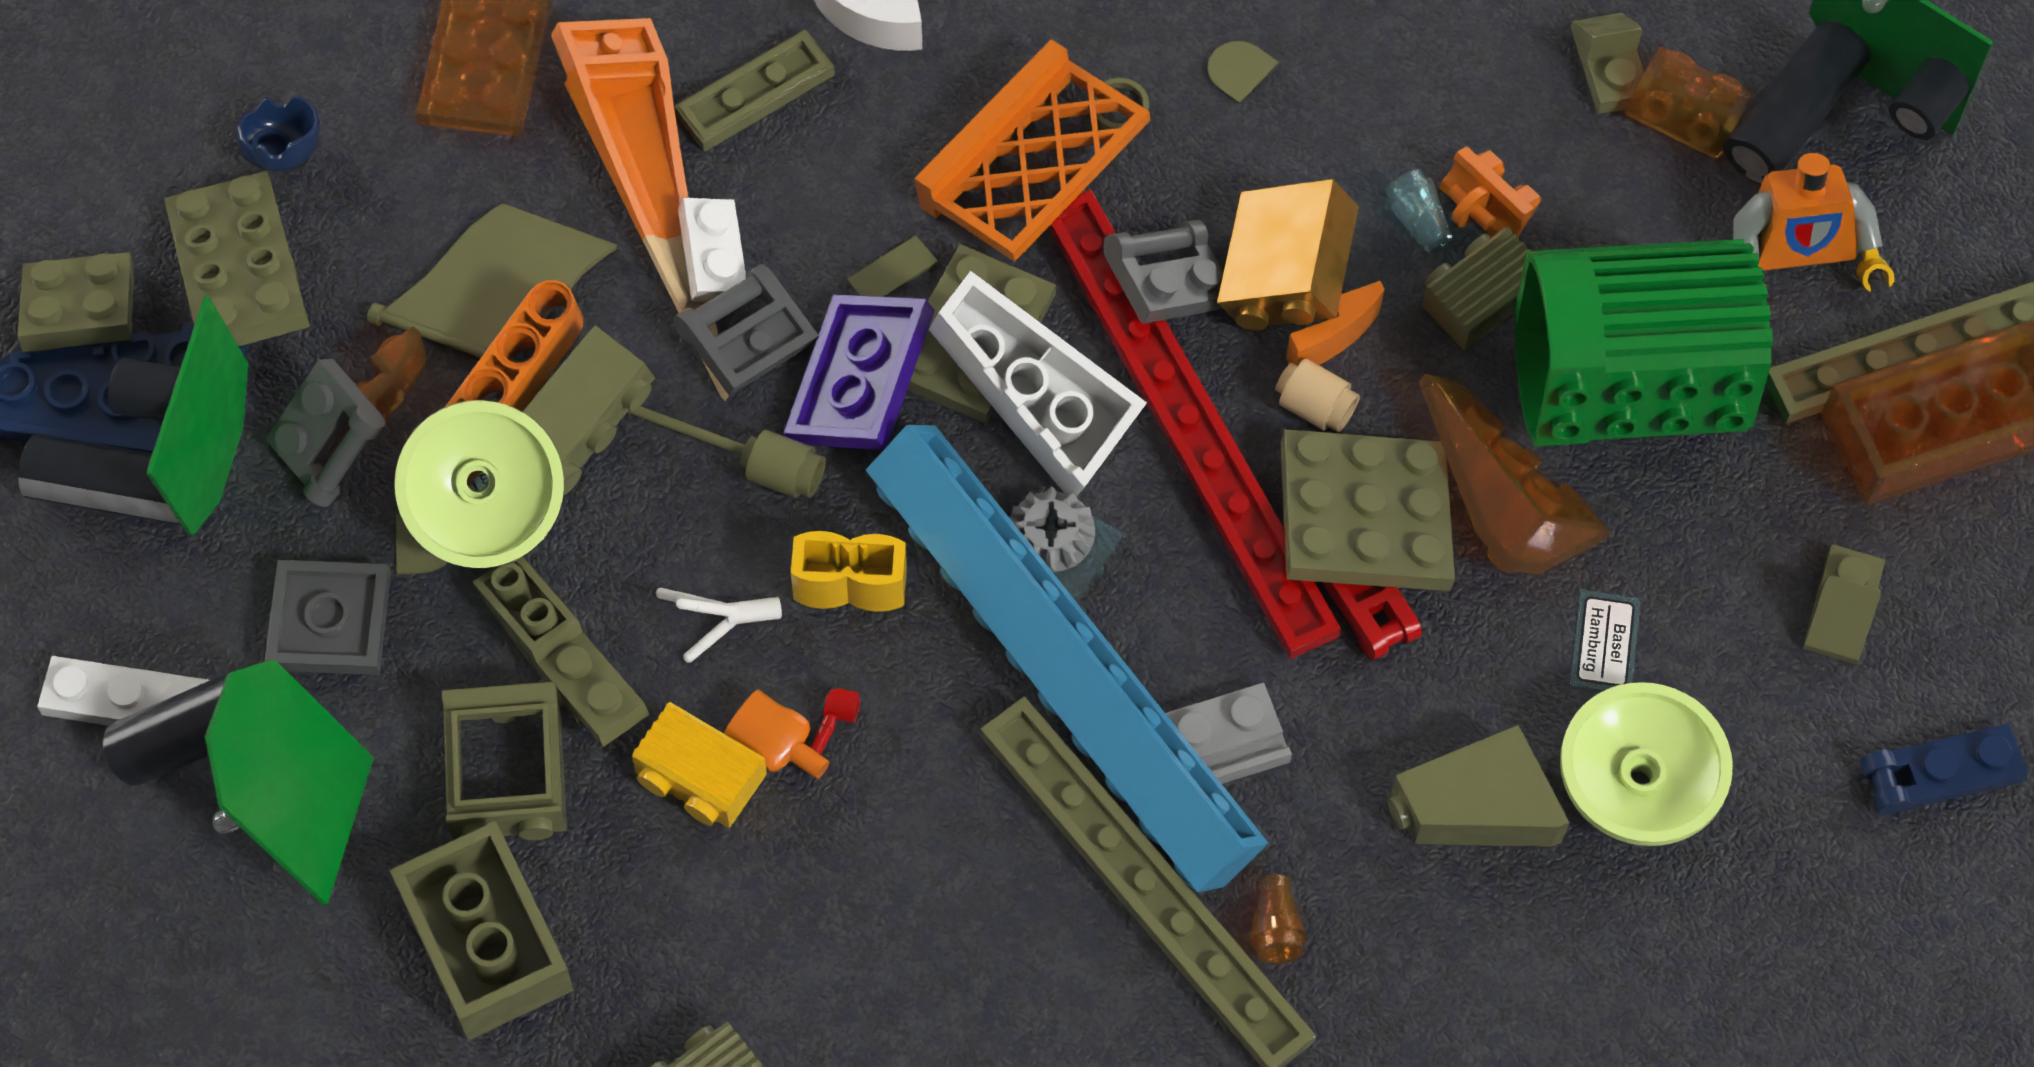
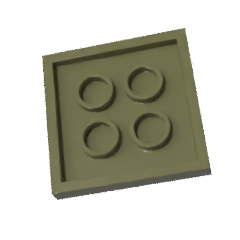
M1284 429L1280 446L1286 579L1451 591L1455 581L1445 442Z

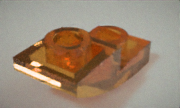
M414 326L402 335L389 337L378 347L376 353L370 357L376 377L371 381H362L356 385L385 420L397 409L413 388L427 360L421 334ZM349 423L346 424L348 430L350 428Z

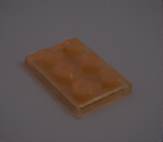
M442 0L416 111L418 124L522 137L551 5L550 0Z

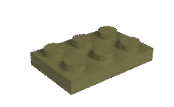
M959 244L928 301L935 310L930 326L939 311L970 271L1040 323L1056 295V284ZM928 330L907 390L987 424L994 408Z

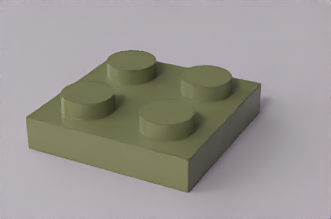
M131 253L98 254L88 257L44 260L23 264L18 323V340L22 352L131 340L134 264Z

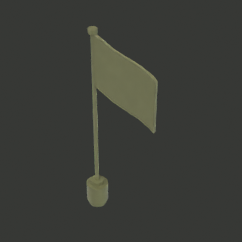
M502 203L471 225L434 268L386 308V306L374 302L368 311L367 322L377 326L384 322L481 358L536 284L545 280H557L571 289L584 273L605 256L617 250L618 246L609 241ZM555 307L549 309L545 313L544 319H546V317L553 311ZM515 359L512 360V362H515V363H522V362L517 361V360H515ZM551 373V375L548 377V379L546 380V383H547L548 380L553 376L552 373ZM642 406L635 411L628 410L627 412L740 454V466L746 468L747 481L793 498H798L800 495L811 498L817 491L825 471L826 458L816 454L815 447L767 429L763 430L758 438L751 436L744 445Z

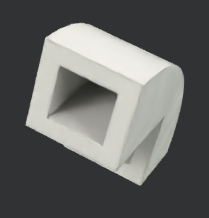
M814 0L818 9L835 27L858 41L891 50H922V21L918 0Z

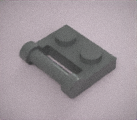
M1198 219L1184 221L1175 229L1130 236L1127 232L1106 236L1103 246L1106 260L1142 324L1223 309L1217 301L1224 272L1208 246V232L1202 221ZM1181 249L1185 256L1182 259L1142 266L1138 264L1135 258L1137 256Z
M759 264L746 272L745 280L699 308L693 310L688 307L673 317L674 326L681 338L694 347L729 396L811 346L819 336L772 271L764 264ZM756 297L763 299L767 306L716 337L708 328Z
M323 359L317 361L266 440L304 484L303 493L316 505L328 507L331 506L340 492L338 484L367 441L376 439L386 422L381 413L334 359ZM349 423V430L323 467L320 464L346 424Z

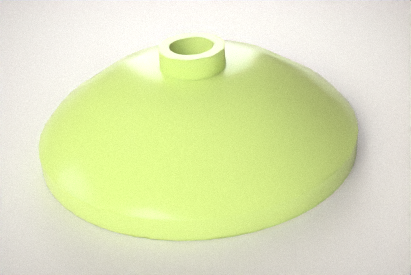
M471 400L452 404L438 410L422 421L408 437L401 450L394 479L395 496L400 515L416 541L427 551L444 561L471 568H488L503 565L522 557L536 547L553 526L560 511L564 491L561 461L554 444L546 432L532 418L518 409L503 403L486 400ZM479 470L486 473L488 482L483 489L472 490L467 486V477L471 472Z
M1644 682L1628 683L1600 692L1577 711L1566 730L1560 753L1561 776L1573 805L1598 830L1626 843L1659 846L1672 844L1693 836L1708 825L1717 815L1731 785V750L1721 726L1714 716L1697 700L1665 685ZM1636 771L1643 772L1648 776L1650 782L1638 784L1632 779L1631 773Z

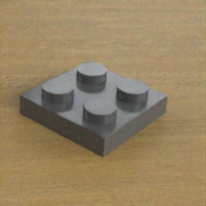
M277 560L264 662L275 659L287 672L380 675L391 580L389 565Z

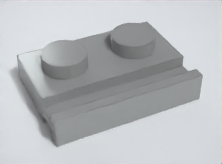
M1264 683L1165 713L1221 784L1291 762V750L1286 745L1282 727Z

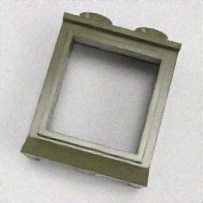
M555 681L441 690L444 710L446 821L452 839L460 838L494 821L497 822L503 836L519 835L520 838L525 840H543L551 837L553 832L567 831L562 713ZM543 714L546 794L463 800L461 721L492 718L496 723H510L515 720V716Z

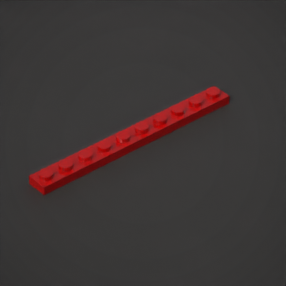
M1092 190L1079 194L1048 227V230L1144 401L1147 402L1148 408L1286 654L1291 660L1339 638L1341 628L1315 582L1286 579L1285 535L1281 522L1166 320L1145 324L1140 322L1104 255L1103 246L1106 236L1116 232Z

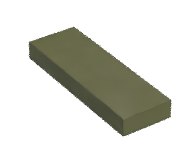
M804 29L674 106L675 115L702 151L706 152L835 75L834 65Z

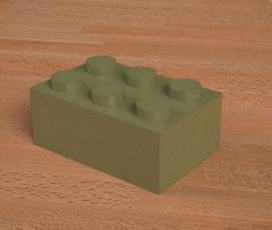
M496 821L389 870L399 896L468 1041L574 991L566 964Z

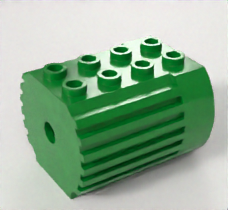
M1744 239L1526 251L1514 312V349L1521 410L1531 443L1534 446L1586 444L1590 440L1748 431V428H1753L1771 366V346L1773 343V333L1769 322L1771 311L1770 305H1767V286L1763 283V269L1758 266L1759 257L1757 253H1753V245L1751 243H1744Z

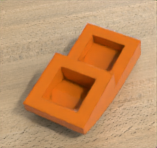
M1381 281L1341 294L1336 318L1327 319V321L1291 333L1286 355L1288 364L1292 362L1298 366L1303 359L1307 358L1320 365L1355 342L1380 314L1385 290Z

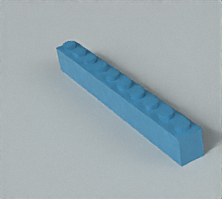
M906 425L866 469L867 473L878 485L876 491L879 497L887 505L900 513L909 525L908 532L912 539L924 549L929 550L941 566L940 572L945 581L953 588L961 591L973 606L972 612L978 623L988 631L993 632L1006 648L1005 655L1011 665L1018 671L1026 674L1039 690L1038 697L1044 707L1051 713L1059 716L1072 732L1071 738L1074 745L1081 753L1094 760L1106 776L1105 782L1107 787L1116 797L1127 802L1140 819L1139 826L1143 833L1151 841L1159 844L1174 862V871L1186 885L1194 888L1197 893L1225 887L1269 844L1268 841L936 425Z

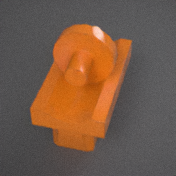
M1468 146L1456 153L1453 167L1439 186L1457 204L1452 213L1451 220L1458 227L1463 228L1475 221L1492 237L1505 227H1508L1519 238L1526 223L1533 216L1541 202V197L1529 185H1519L1513 189L1502 179L1505 172L1503 162L1491 150L1476 155Z

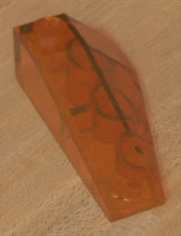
M1428 374L1423 375L1419 385L1476 534L1488 547L1487 555L1498 568L1508 573L1517 571L1539 575L1606 539L1611 532L1584 499L1567 483L1562 484L1559 489L1537 469L1543 460L1531 449L1525 450L1516 442L1502 437L1500 434L1505 429L1504 423L1459 381Z

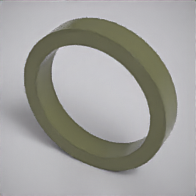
M1112 78L1104 81V83L1112 88H1124L1134 92L1140 98L1143 108L1149 111V98L1140 84L1127 78ZM1096 114L1097 125L1104 130L1121 128L1125 124L1108 121L1101 114Z

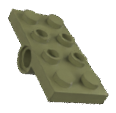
M268 170L164 198L194 325L203 297L210 296L238 346L310 327L299 287L297 272L286 239Z

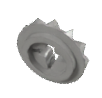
M1051 486L1046 492L1037 494L1029 492L1025 500L1018 506H1013L1010 516L1011 521L1052 572L1064 571L1074 567L1090 552L1095 539L1094 520L1090 507H1086L1079 501L1074 492L1070 494L1057 492ZM1049 513H1054L1058 526L1067 527V529L1058 530L1057 538H1054V547L1048 546V538H1046L1045 531L1036 529V527L1045 525Z

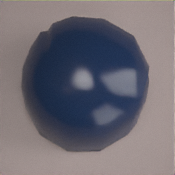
M298 95L292 96L291 100L285 105L275 104L269 98L263 99L253 111L244 114L236 126V140L244 159L252 165L272 171H288L303 166L313 154L319 139L320 120L316 107Z

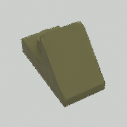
M1623 13L1572 21L1571 30L1597 114L1647 106L1651 93L1637 52L1642 35L1641 26Z
M1831 544L1805 637L1804 650L1857 665L1881 596V590L1878 588L1886 559Z

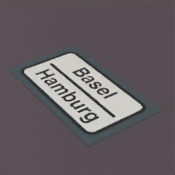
M1581 589L1570 685L1607 690L1618 685L1633 682L1641 598Z

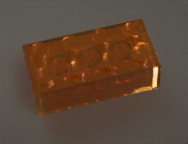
M2033 320L1833 385L1821 415L1866 506L2034 451Z

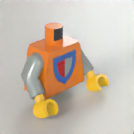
M1804 154L1798 160L1797 169L1773 171L1767 174L1763 179L1758 194H1755L1735 215L1733 221V240L1744 239V243H1751L1753 245V253L1758 254V266L1762 267L1763 271L1855 260L1856 252L1862 251L1863 259L1857 266L1856 274L1862 285L1869 292H1871V288L1868 283V276L1875 269H1883L1882 274L1888 287H1891L1894 282L1893 270L1879 256L1878 247H1882L1883 244L1875 207L1859 185L1846 182L1841 167L1835 164L1830 165L1829 160L1821 154Z

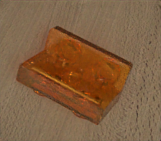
M1659 46L1625 112L1628 116L1714 159H1718L1723 152L1724 142L1734 131L1753 92L1743 88L1738 80L1729 75L1715 74L1695 64V61L1683 52L1676 50L1668 51Z

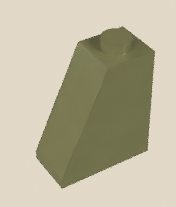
M1519 725L1397 774L1392 787L1391 797L1388 798V807L1395 824L1400 830L1407 828L1415 844L1552 847L1562 843L1570 823Z

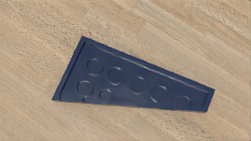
M194 324L183 325L182 331L151 336L146 331L132 333L131 340L64 347L32 353V351L22 352V350L10 351L9 357L0 358V439L28 442L32 435L39 433L153 453L163 422L113 413L108 400L111 375L115 365L122 358L181 367ZM250 344L239 346L245 358Z

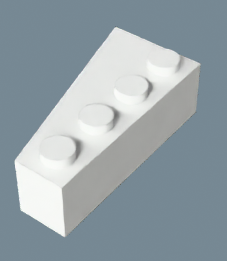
M972 271L968 273L942 307L928 329L1066 494L1074 492L1077 497L1147 403Z

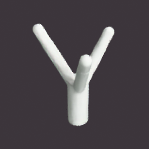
M658 588L656 590V596L659 599L675 602L679 609L725 616L723 621L683 655L684 661L688 663L695 660L736 624L781 619L782 617L779 597L725 603L665 588Z

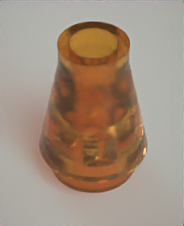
M1281 874L1263 876L1256 882L1257 896L1250 945L1257 951V957L1262 962L1268 964L1290 963L1302 956L1303 946L1306 944L1308 937L1291 891L1290 879Z

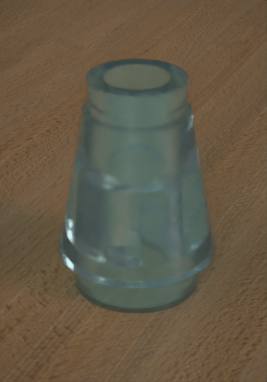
M1421 169L1407 172L1386 186L1384 191L1389 198L1386 202L1387 207L1415 240L1421 244L1425 252L1439 248L1452 238L1453 235L1448 228L1449 226L1434 181L1431 177L1426 178Z

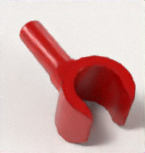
M836 688L828 693L824 706V717L820 723L819 730L809 746L821 755L835 730L837 720L853 724L856 722L860 707L858 692Z

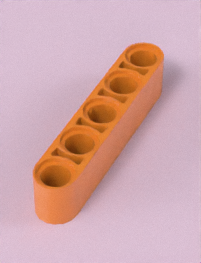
M545 280L536 284L523 299L445 407L464 401L483 400L490 393L502 392L504 394L499 403L509 405L523 412L572 346L583 328V315L571 289L557 280ZM556 306L566 307L560 317L544 319L545 313L549 309ZM524 349L535 350L529 360L522 363L512 362L514 356L519 351ZM479 470L473 471L468 475V487H470L480 473Z

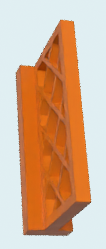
M1051 39L914 178L920 208L934 218H937L942 213L1015 262L1149 123L1150 111L1068 59L1067 49ZM1072 81L1088 92L1089 101L1058 104L1057 95ZM1119 111L1129 118L1121 128L1098 131L1096 114ZM1091 115V132L1061 135L1059 118ZM1054 119L1055 136L1024 139L1023 130L1031 122ZM1094 145L1095 155L1087 163L1064 166L1063 149ZM1057 149L1058 167L1027 170L1026 153ZM1020 154L1021 171L990 174L989 165L998 156ZM1060 180L1061 190L1052 199L1030 201L1029 184ZM1023 185L1024 202L993 206L991 188ZM985 189L987 203L985 207L964 209L954 202L964 191ZM1026 216V227L1013 240L995 230L994 219Z

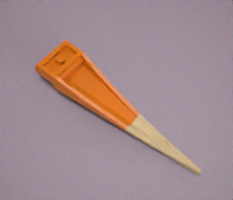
M651 18L558 22L551 37L568 77L564 85L678 312L680 313L688 307L695 310L707 302L691 300L678 207L683 198L689 197L678 138L668 59ZM713 323L708 328L716 337L718 336L716 323ZM705 364L720 396L726 401L729 395Z

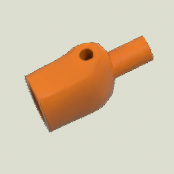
M760 689L754 691L749 696L724 732L725 735L764 757L766 770L771 773L778 772L791 761L815 779H819L830 764L829 760L804 743L810 732L808 720L798 712L777 703Z

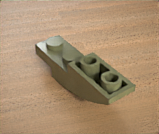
M523 556L509 563L493 567L472 582L492 614L543 682L555 681L560 703L577 723L581 721L602 747L649 716L642 699L583 633L578 619Z

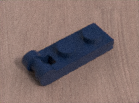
M2010 723L1894 751L1879 750L1864 756L1859 762L1865 778L1872 779L1876 794L1873 795L1872 799L1879 815L1893 814L2023 783L2029 775ZM1905 772L1909 786H1898L1894 774Z

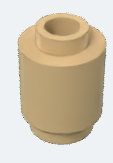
M1307 358L1303 359L1298 366L1291 362L1283 371L1275 388L1277 392L1281 393L1280 406L1323 431L1329 427L1338 433L1348 423L1360 399L1359 394L1350 390L1351 383Z

